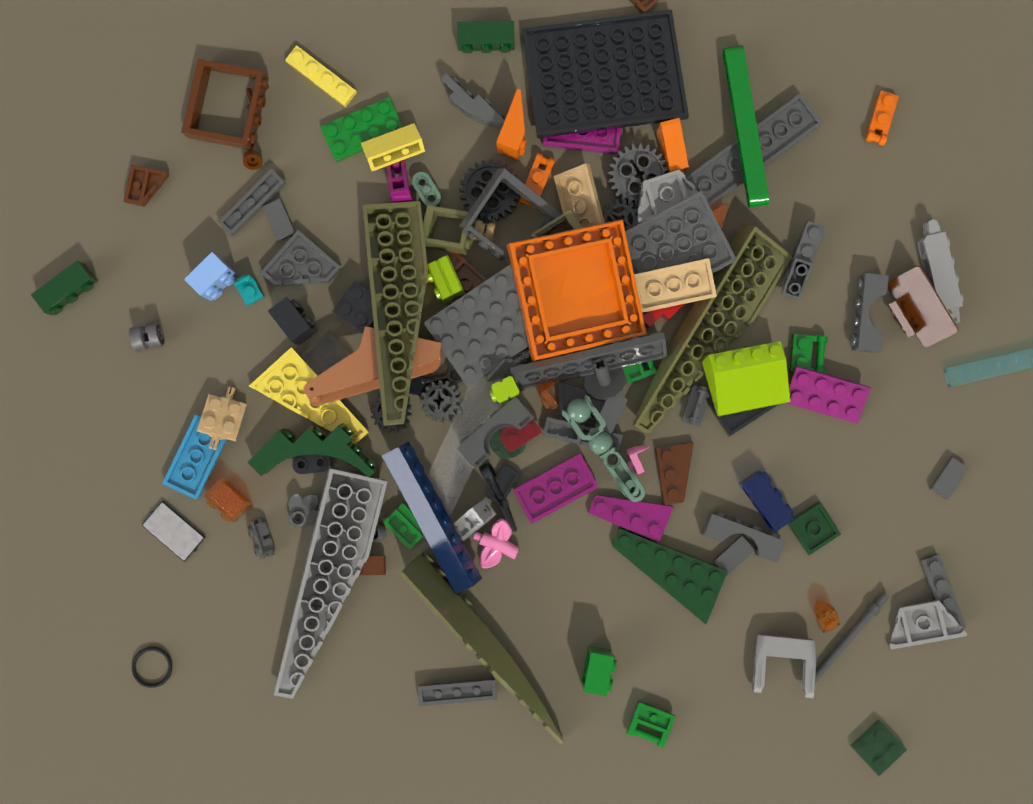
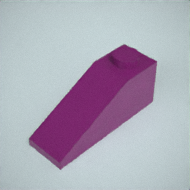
M405 159L386 166L389 191L393 203L413 202Z

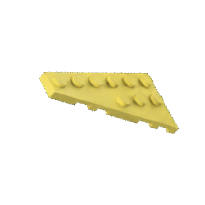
M292 347L249 385V387L331 432L342 423L348 424L354 430L353 434L356 436L352 441L353 444H357L369 433L341 400L320 406H313L310 403L309 397L304 393V386L318 375Z

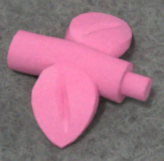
M503 518L497 520L492 525L491 534L476 532L473 539L480 541V545L485 546L480 553L481 568L485 569L497 565L501 561L502 553L512 559H515L520 547L508 541L512 535V529Z

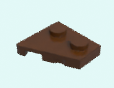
M131 165L123 202L145 207L169 177V173Z

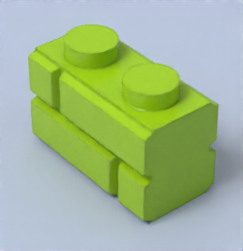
M448 256L427 264L429 269L428 278L430 282L434 281L437 287L433 290L438 299H442L444 303H447L465 294Z
M511 376L503 379L502 382L499 381L492 384V390L489 391L494 403L498 401V403L503 404L509 398L519 396V389Z

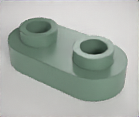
M425 172L416 173L412 178V184L426 207L427 205L438 207L441 203V195L432 179ZM421 180H424L426 183L425 185L420 186L419 182ZM433 196L435 200L430 202L428 201L429 197Z

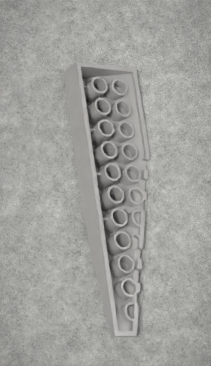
M329 465L274 696L294 698L308 668L311 666L324 638L332 627L364 563H366L370 554L388 481Z

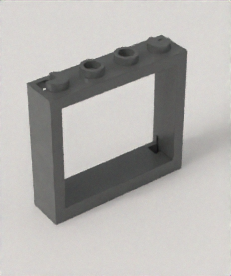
M498 168L459 226L464 229L463 233L471 239L473 237L479 241L478 245L486 250L489 248L494 252L492 255L500 261L505 260L510 265L509 254L471 226L500 181L546 216L540 228L562 214L505 168ZM549 231L548 233L544 234L543 236L549 235V234L551 233V231Z

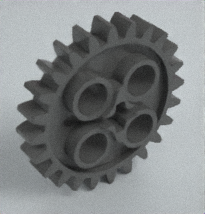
M642 143L638 144L637 149L634 144L630 145V150L625 146L623 148L624 153L621 151L617 152L619 158H612L615 164L608 165L609 168L613 169L607 173V175L612 176V179L607 181L608 183H613L610 190L616 189L614 196L621 195L620 202L627 199V205H629L633 201L634 207L639 204L641 182L646 180L647 175L657 177L664 175V172L668 170L667 167H663L666 160L660 161L662 154L656 156V148L649 151V145L643 149ZM640 157L646 160L645 167H641L638 164ZM622 166L629 168L630 173L628 176L622 174ZM636 172H641L642 174L639 178L634 176ZM631 183L637 185L638 191L636 193L630 191Z

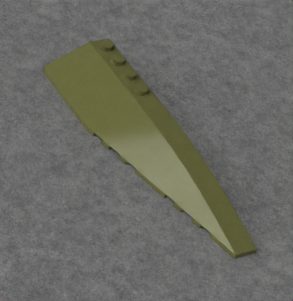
M420 201L362 205L384 426L404 424L428 276Z
M741 224L729 244L737 261L712 273L717 297L694 302L669 346L667 357L663 358L633 422L635 427L646 434H649L665 417L664 414L677 404L676 401L682 395H686L690 390L689 387L694 382H698L705 374L702 361L710 354L726 352L730 347L729 344L735 338L738 339L742 335V330L754 322L793 256L757 227Z
M421 552L399 574L457 638H463L465 647L472 652L475 650L478 660L484 666H490L489 671L512 695L515 692L517 693L518 701L524 707L527 705L530 707L529 711L532 716L538 721L542 720L544 722L542 723L543 727L561 745L563 737L555 721L521 666L498 636L472 608L473 603L467 596L463 598L459 592L455 593L450 582L446 579L443 569H437L433 564L435 562L428 553L424 554Z

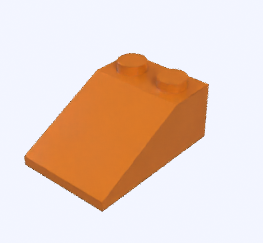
M520 89L516 90L496 142L497 153L518 161L520 155L524 156L527 148Z

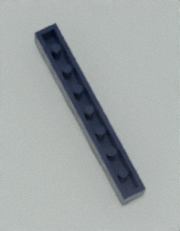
M407 442L382 455L454 592L458 593L473 587L482 579L480 572L463 544L461 536L455 529L452 519L448 516L413 447Z

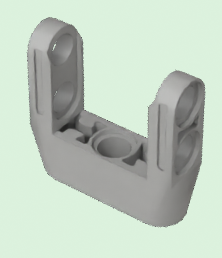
M758 634L754 653L753 692H762V688L765 686L766 656L803 659L802 689L804 691V698H813L816 673L815 640Z

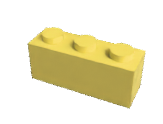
M415 123L361 143L371 171L425 152L422 138Z

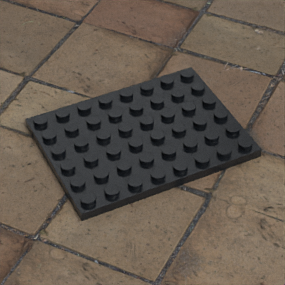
M672 10L522 29L537 138L655 124L676 118L680 120L689 118Z

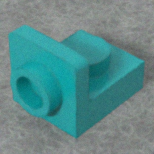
M242 275L237 278V282L233 283L247 306L265 298L255 278L251 275Z

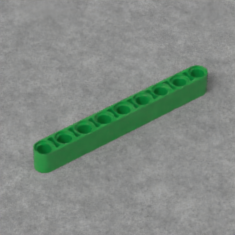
M744 46L723 48V60L747 205L749 208L769 205V193Z

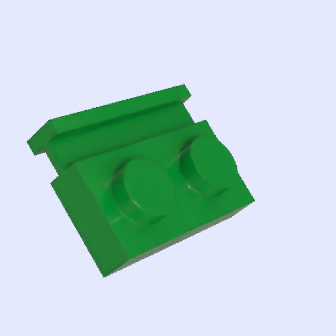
M404 502L383 522L409 549L424 536L412 511Z

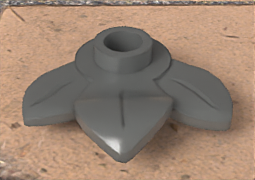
M295 493L288 503L290 509L288 514L289 523L295 527H300L304 524L315 525L318 510H316L318 495L311 494L301 498L299 494ZM296 514H300L302 517L301 519L296 520L294 516Z

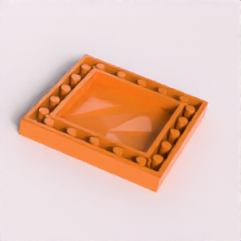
M623 219L507 244L531 359L533 361L647 335Z

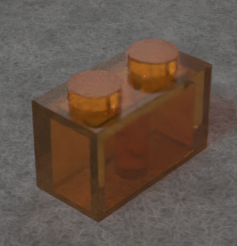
M225 478L219 479L204 495L207 499L206 503L213 509L217 508L221 512V517L227 522L238 521L252 505Z

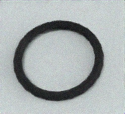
M147 647L140 650L132 662L133 677L144 687H159L169 679L172 673L170 656L158 647ZM147 651L161 653L168 662L167 675L162 681L155 684L145 683L136 673L137 660Z

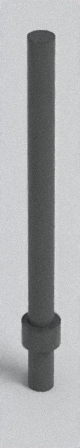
M885 592L867 607V612L816 669L815 683L874 615H878L881 611L880 608L890 598Z

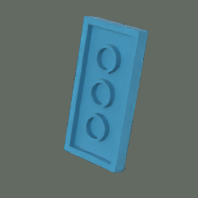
M195 414L162 484L196 500H199L228 440H219L217 450L210 449L212 437L197 432L201 415Z

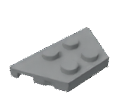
M680 170L643 181L636 223H642L698 193L695 189L696 187L686 179V176Z
M939 600L898 607L889 647L892 650L968 635Z

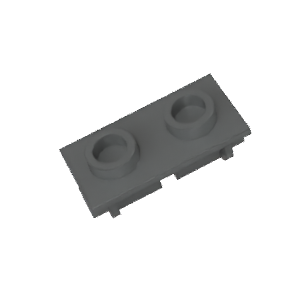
M692 386L682 418L683 422L700 427L711 393L706 387Z
M263 518L255 520V525L253 521L249 522L247 532L249 537L254 539L255 545L253 550L256 557L259 556L260 559H264V554L267 557L275 555L272 539L264 540L263 536L270 534L266 521H263Z

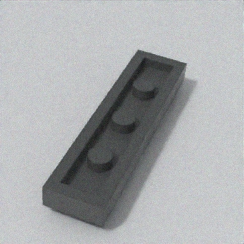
M270 169L218 223L233 237L286 182L274 170Z
M934 554L920 559L919 563L933 600H939L963 629L966 628L940 555Z
M495 678L418 685L419 706L497 699Z

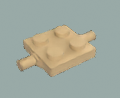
M227 387L225 397L208 394L197 432L212 437L210 449L217 450L219 440L228 439L235 442L237 440L247 404L232 399L236 390L233 387L232 389Z

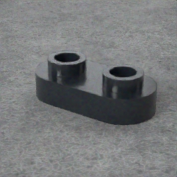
M302 455L297 456L293 460L292 466L298 474L325 472L329 469V465H332V460L330 456ZM319 459H323V460H324V465H323V466H319V464H318V460H319ZM300 461L305 463L304 468L299 467Z

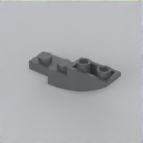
M446 73L441 77L442 85L451 93L449 101L457 110L483 125L502 129L505 116L499 110L495 111L491 107V102L486 97L482 98L478 94L472 99L473 95L467 89L463 90L459 86V81L454 76L450 77Z
M806 221L801 237L795 246L781 294L797 300L801 299L814 265L813 260L826 229L825 226Z

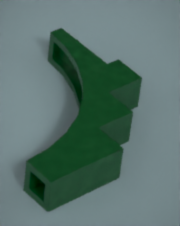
M344 423L338 425L327 437L324 436L325 433L322 429L313 425L297 440L294 433L289 429H280L247 462L260 476L268 473L284 460L313 454L331 456L343 460L358 468L368 477H371L378 470L375 461L370 457L367 458L362 453L363 450L359 445L352 443L356 438L353 434L354 430Z

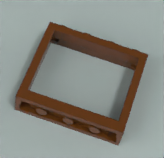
M198 59L181 133L190 139L253 150L255 140H258V126L262 122V108L266 104L265 94L266 90L269 89V77L262 70ZM211 71L256 79L243 138L198 130Z

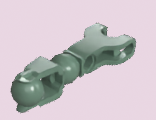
M584 395V399L572 400L568 404L567 411L562 410L564 418L569 422L578 438L587 440L590 450L601 458L602 463L622 494L633 502L641 501L645 496V490L621 455L614 451L616 448L613 446L612 437L604 431L606 422L592 404L590 397ZM592 413L598 424L595 428H590L588 433L583 434L576 423L585 422ZM610 454L616 456V460L612 464L607 462V457Z

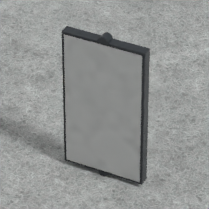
M164 501L154 511L150 512V516L142 524L147 531L184 562L193 552L198 550L197 547L206 538Z

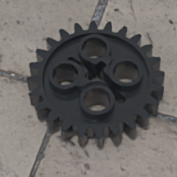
M490 159L489 164L482 160V166L475 163V169L468 168L470 174H463L466 180H461L460 183L465 187L459 188V191L465 193L460 196V199L466 200L463 202V207L469 206L467 212L470 211L478 199L473 197L472 193L475 190L482 192L488 182L482 180V177L485 174L493 176L498 168L506 169V163L501 167L499 160L495 165L492 159ZM511 168L507 171L512 174L513 169ZM476 182H480L484 187L477 185ZM497 186L478 214L481 221L485 217H488V222L491 221L492 217L498 221L499 215L505 219V212L512 214L510 207L516 208L517 205L514 201L520 200V197L510 187L506 191H500ZM497 195L504 197L505 199L502 200ZM491 200H496L499 204L497 207L492 208L488 203Z

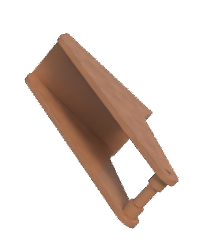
M365 326L360 347L355 352L305 384L304 393L309 397V401L313 406L324 405L380 388L374 328ZM421 338L417 339L411 379L433 373L439 368L442 358V343Z

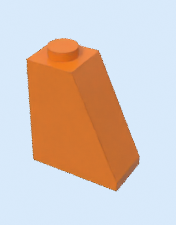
M676 118L661 122L656 132V138L662 158L666 160L664 164L668 168L666 172L670 173L680 170L685 174L684 172L687 171L689 165L680 119Z

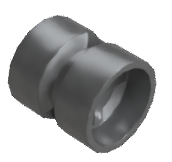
M159 322L146 324L145 328L140 325L129 329L130 342L136 352L148 350L149 346L157 348L165 345L164 332Z

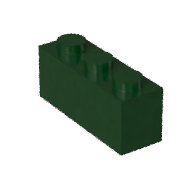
M514 21L457 22L458 51L463 53H472L473 51H481L482 53L500 51L508 53L511 50H515Z
M77 260L32 293L31 296L44 313L57 315L63 311V307L68 303L71 304L77 301L78 296L83 292L93 289L94 284L98 280L85 263Z

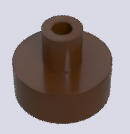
M248 150L243 154V164L246 168L255 170L262 166V155L259 151Z

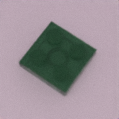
M876 720L850 745L878 776L907 751L880 720Z

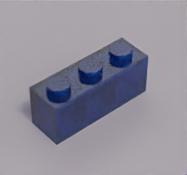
M756 471L741 481L739 485L771 531L777 532L795 519L792 515L794 512L787 503L784 504L781 500L783 496L776 487H772L768 474Z

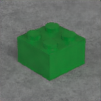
M588 645L581 681L583 692L607 696L608 691L612 690L613 679H611V673L616 670L617 660H615L611 650Z

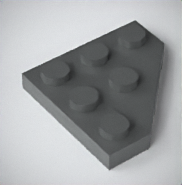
M297 230L260 273L275 286L328 283L342 268L303 233Z

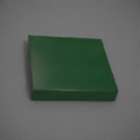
M820 502L815 503L787 522L807 555H811L841 535Z

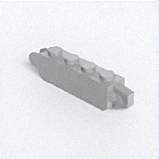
M931 219L923 224L922 232L924 237L917 243L923 271L954 322L958 323L960 322L959 307L963 306V295L959 291V277L955 273V261L950 253V239L946 236V232H941L938 221Z

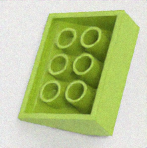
M781 341L710 354L702 361L717 416L790 402L787 362Z

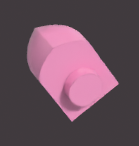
M634 446L626 450L629 459L627 465L636 475L645 472L637 454L650 448L649 446Z

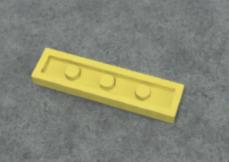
M297 45L285 59L287 64L345 108L357 94L355 89Z

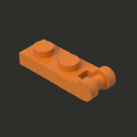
M882 90L878 93L865 141H874L880 146L885 145L898 102V95ZM875 130L879 131L880 135L875 134Z
M538 152L525 185L541 197L556 159L546 158L543 156L544 154ZM540 163L547 166L545 171L539 169ZM520 196L519 203L536 209Z

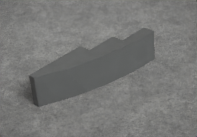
M550 417L546 418L543 436L589 447L588 441L578 438L569 422ZM577 424L583 434L588 433L591 428ZM608 433L612 437L613 446L616 448L614 451L620 453L623 435Z

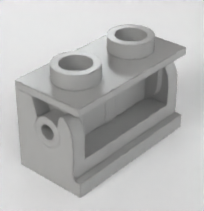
M484 499L460 517L453 525L461 536L462 542L492 519L496 512Z

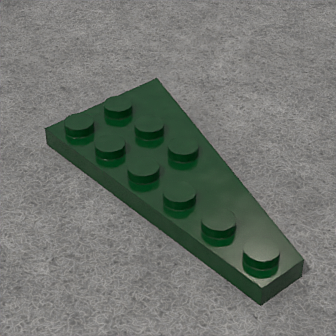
M619 527L612 547L703 623L707 624L728 571Z

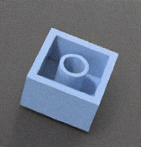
M211 252L184 280L200 296L212 301L222 295V290L226 286H230L235 282V277L238 274L221 257Z

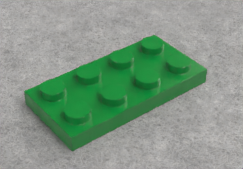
M390 97L322 125L320 128L337 163L362 152V142L400 129L402 124Z

